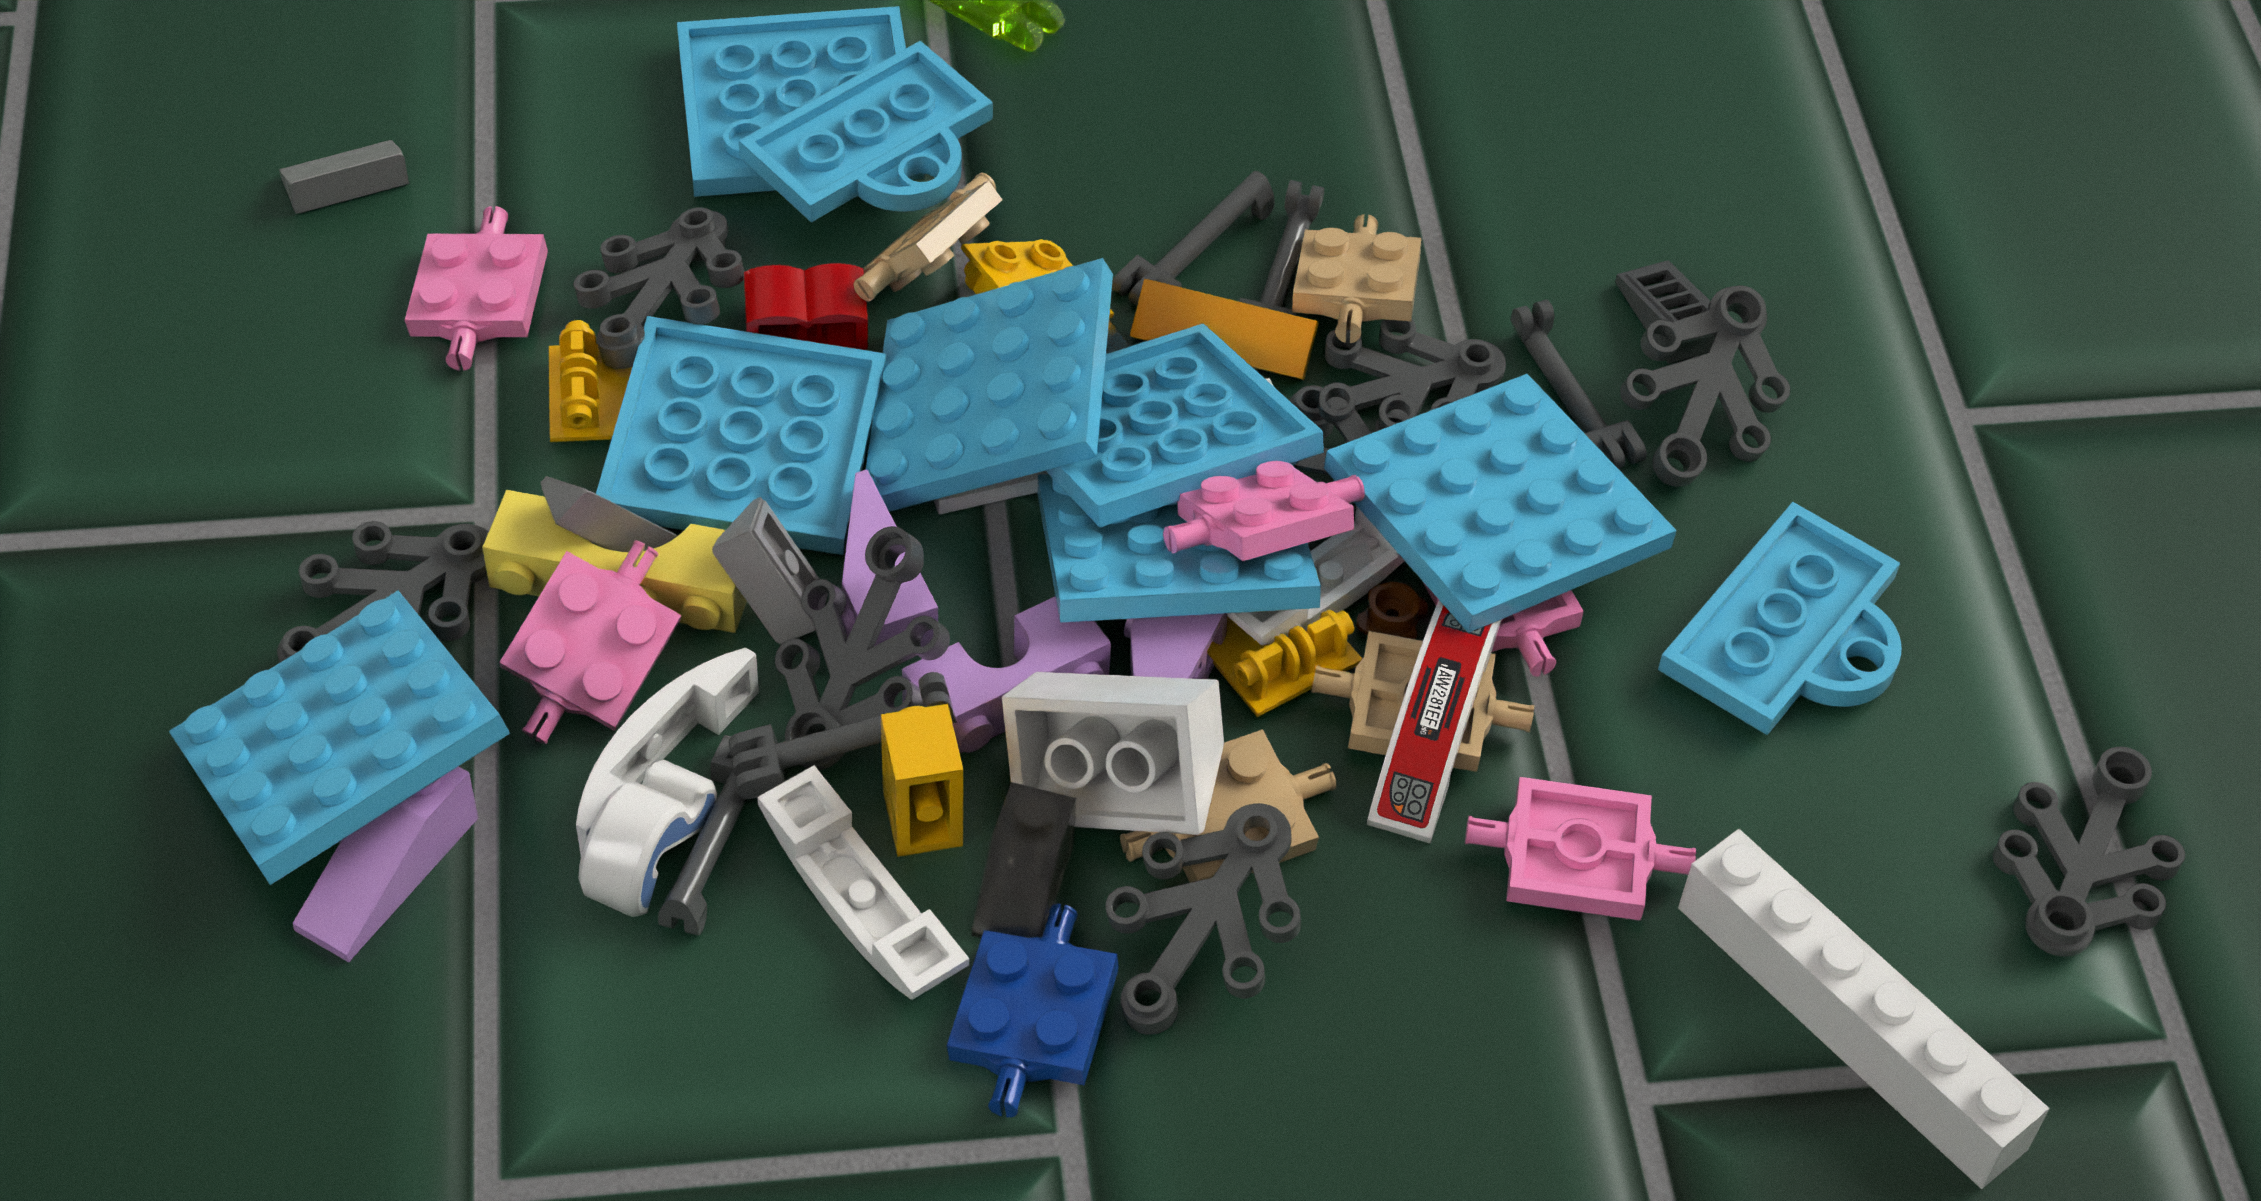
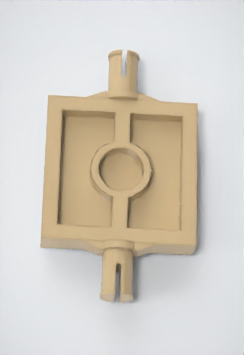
M986 173L977 174L963 189L953 192L948 202L925 214L864 267V275L856 279L853 285L860 298L871 301L887 285L891 287L893 292H896L913 281L922 272L927 276L946 264L954 256L950 249L951 246L958 240L961 244L966 243L990 224L985 215L1002 201V198L996 191L994 180Z
M1365 214L1355 219L1353 233H1347L1338 228H1324L1321 230H1305L1293 289L1292 313L1318 314L1338 319L1335 333L1336 337L1346 343L1348 329H1350V343H1354L1360 338L1362 321L1380 319L1412 320L1420 263L1421 238L1405 237L1395 232H1383L1376 235L1378 221L1369 214L1367 227H1364Z
M1369 631L1364 657L1356 666L1355 673L1322 668L1316 665L1311 693L1316 692L1350 699L1349 707L1353 721L1348 744L1349 749L1386 755L1423 641ZM1491 653L1486 671L1483 672L1453 768L1477 772L1483 740L1490 731L1491 725L1530 732L1534 705L1530 706L1496 699V690L1492 681L1496 654Z
M1263 729L1224 742L1205 829L1199 835L1224 830L1228 818L1237 809L1249 804L1262 803L1280 810L1286 816L1291 827V846L1288 853L1279 863L1316 850L1319 836L1304 809L1303 800L1335 790V775L1333 771L1330 772L1331 767L1327 763L1295 775L1290 774L1289 770L1280 763ZM1255 827L1249 829L1245 836L1250 840L1259 841L1267 837L1269 831L1263 827ZM1133 831L1121 834V846L1123 852H1126L1128 861L1131 862L1142 857V848L1145 841L1153 834L1160 832ZM1171 833L1175 835L1179 840L1199 836L1192 834ZM1165 849L1174 858L1176 853L1170 849ZM1225 859L1185 866L1183 870L1190 883L1212 878Z

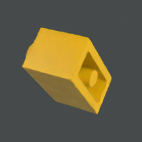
M948 704L930 707L911 706L899 712L881 714L883 794L897 857L963 846V765Z

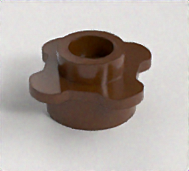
M1386 582L1370 589L1368 592V607L1366 611L1359 613L1357 616L1356 625L1358 630L1365 635H1368V632L1371 631L1416 640L1417 631L1415 628L1418 621L1425 618L1428 614L1427 602L1419 597L1411 587L1399 582Z

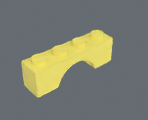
M506 490L482 547L489 587L502 589L513 595L528 594L540 596L566 551L598 569L612 570L616 573L629 553L602 548L557 525L544 496ZM690 524L676 538L654 548L659 555L655 558L639 586L645 590L650 598L680 614L681 620L679 623L688 624L700 630L716 629L736 633L746 599L712 551L716 540L725 530ZM643 551L634 567H637L646 551Z

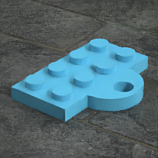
M918 41L740 139L739 156L810 222L815 221L857 196L875 207L889 211L909 212L922 210L942 202L958 186L961 178L962 152L958 139L993 119V102L923 42ZM916 174H928L933 176L934 179L927 182H917L909 179V177Z
M1792 502L1664 651L1658 670L1766 735L1771 732L1800 695L1823 705L1837 707L1856 706L1872 701L1880 696L1891 684L1901 657L1902 647L1899 633L1891 619L1875 605V602L1895 579L1900 562ZM1854 656L1867 658L1877 666L1878 670L1871 672L1858 670L1847 659Z

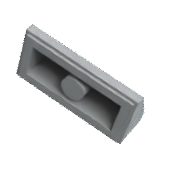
M392 140L279 169L295 214L409 184L404 155Z
M548 476L540 482L555 523L605 549L629 552L633 542L637 540L645 543L644 551H646L648 546L654 549L677 537L676 534L587 489Z
M762 497L754 499L716 540L712 551L777 643L782 644L789 639L798 638L816 630L812 616L808 615L802 608L801 598L805 588L811 582L820 578L768 503ZM828 593L819 600L818 610L825 607Z

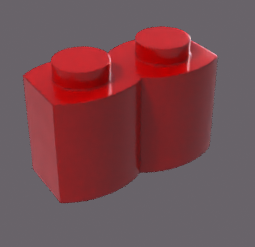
M829 263L813 266L806 270L786 265H767L745 271L746 332L867 350V302L860 298L853 286L854 281L864 275V268L851 264Z

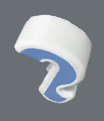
M660 760L646 767V774L642 784L633 781L616 788L606 798L592 822L583 847L578 879L584 896L631 917L646 914L658 877L656 865L659 858L664 852L702 830L717 800V791L713 781L669 761Z

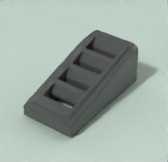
M1669 260L1616 275V285L1646 330L1651 323L1657 320L1673 322L1708 310L1710 300ZM1659 281L1662 282V283H1658V284H1654V285H1651V286L1644 287V285L1652 284V283L1659 282ZM1665 293L1670 294L1669 296H1665L1658 299L1654 297ZM1675 306H1678V307H1679V308H1677V309H1673V310H1669V311L1667 310L1668 308H1671V307H1675ZM1653 334V338L1658 345L1669 347V342L1664 336ZM1715 335L1680 344L1675 353L1666 360L1667 363L1708 353Z

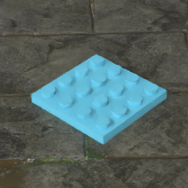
M899 6L677 22L694 197L776 191L740 158L739 140L906 49ZM916 174L909 177V179H925L924 174Z
M1103 258L1077 266H1069L1056 272L1021 282H1014L1004 287L969 297L958 298L948 303L917 312L906 313L887 320L883 353H886V363L873 416L866 469L872 477L889 512L1097 457L1113 273Z
M647 316L644 325L645 337L638 346L596 494L658 526L685 530L690 524L726 530L754 499L762 497L798 548L844 555L848 537L855 473L863 471L873 416L886 363V353Z
M1203 323L1106 354L1097 457L1049 469L1046 472L1099 527H1103L1109 524L1124 523L1133 516L1166 505H1177V502L1180 500V494L1201 489V482L1207 478L1229 476L1240 479L1256 475L1257 466L1265 462L1283 461L1295 465L1300 460L1324 453L1323 431Z
M1528 374L1334 447L1326 452L1324 463L1326 472L1334 481L1348 478L1351 475H1356V477L1361 479L1364 485L1365 496L1362 501L1354 502V504L1468 633L1672 548L1677 531Z
M1038 474L1037 495L1060 623L1320 608L1321 585L1308 543L1245 561L1240 560L1226 549L1213 545L1205 546L1204 544L1172 554V551L1169 552L1165 545L1163 530L1167 526L1187 522L1178 516L1177 505H1166L1133 516L1124 523L1099 527L1049 474Z
M399 590L385 599L370 603L359 615L328 634L313 638L306 643L302 650L271 669L254 674L243 686L214 704L197 709L186 721L169 731L270 885L510 734L497 710Z

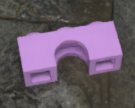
M1055 596L1015 615L1014 656L1019 662L1004 668H990L980 665L957 642L949 646L946 652L935 660L921 659L902 668V677L919 687V679L927 673L938 672L944 676L957 723L953 724L959 753H969L980 749L991 738L1005 732L1002 696L1035 672L1109 675L1111 642L1095 621L1060 623ZM906 689L902 690L903 702L907 695Z

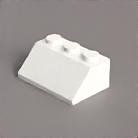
M1035 672L1002 696L1015 823L1199 835L1204 831L1224 746L1218 680Z

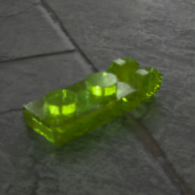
M928 0L995 39L1000 40L1002 38L1027 52H1033L1043 43V33L1040 29L1049 34H1054L1064 26L1063 22H1065L1062 10L1053 1L1050 2L1049 0Z

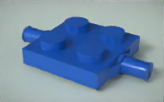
M1061 904L1050 906L1045 929L1040 938H1026L984 930L947 1042L949 1060L983 1066L998 1075L988 1107L999 1116H1002L1004 1107L1006 1117L1010 1118L1017 1115L1019 1102L1027 1081L1034 1082L1053 1079L1085 1085L1119 967L1117 954L1076 947L1068 943L1074 923L1078 917L1077 911L1068 905L1064 906L1063 913L1061 912Z

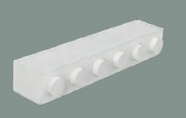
M1737 829L1691 864L1678 909L1977 1186L1983 1189L2028 1151L2050 1108L1746 834Z

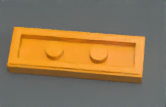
M1144 278L1130 337L1149 341L1204 323L1252 368L1304 380L1319 322Z

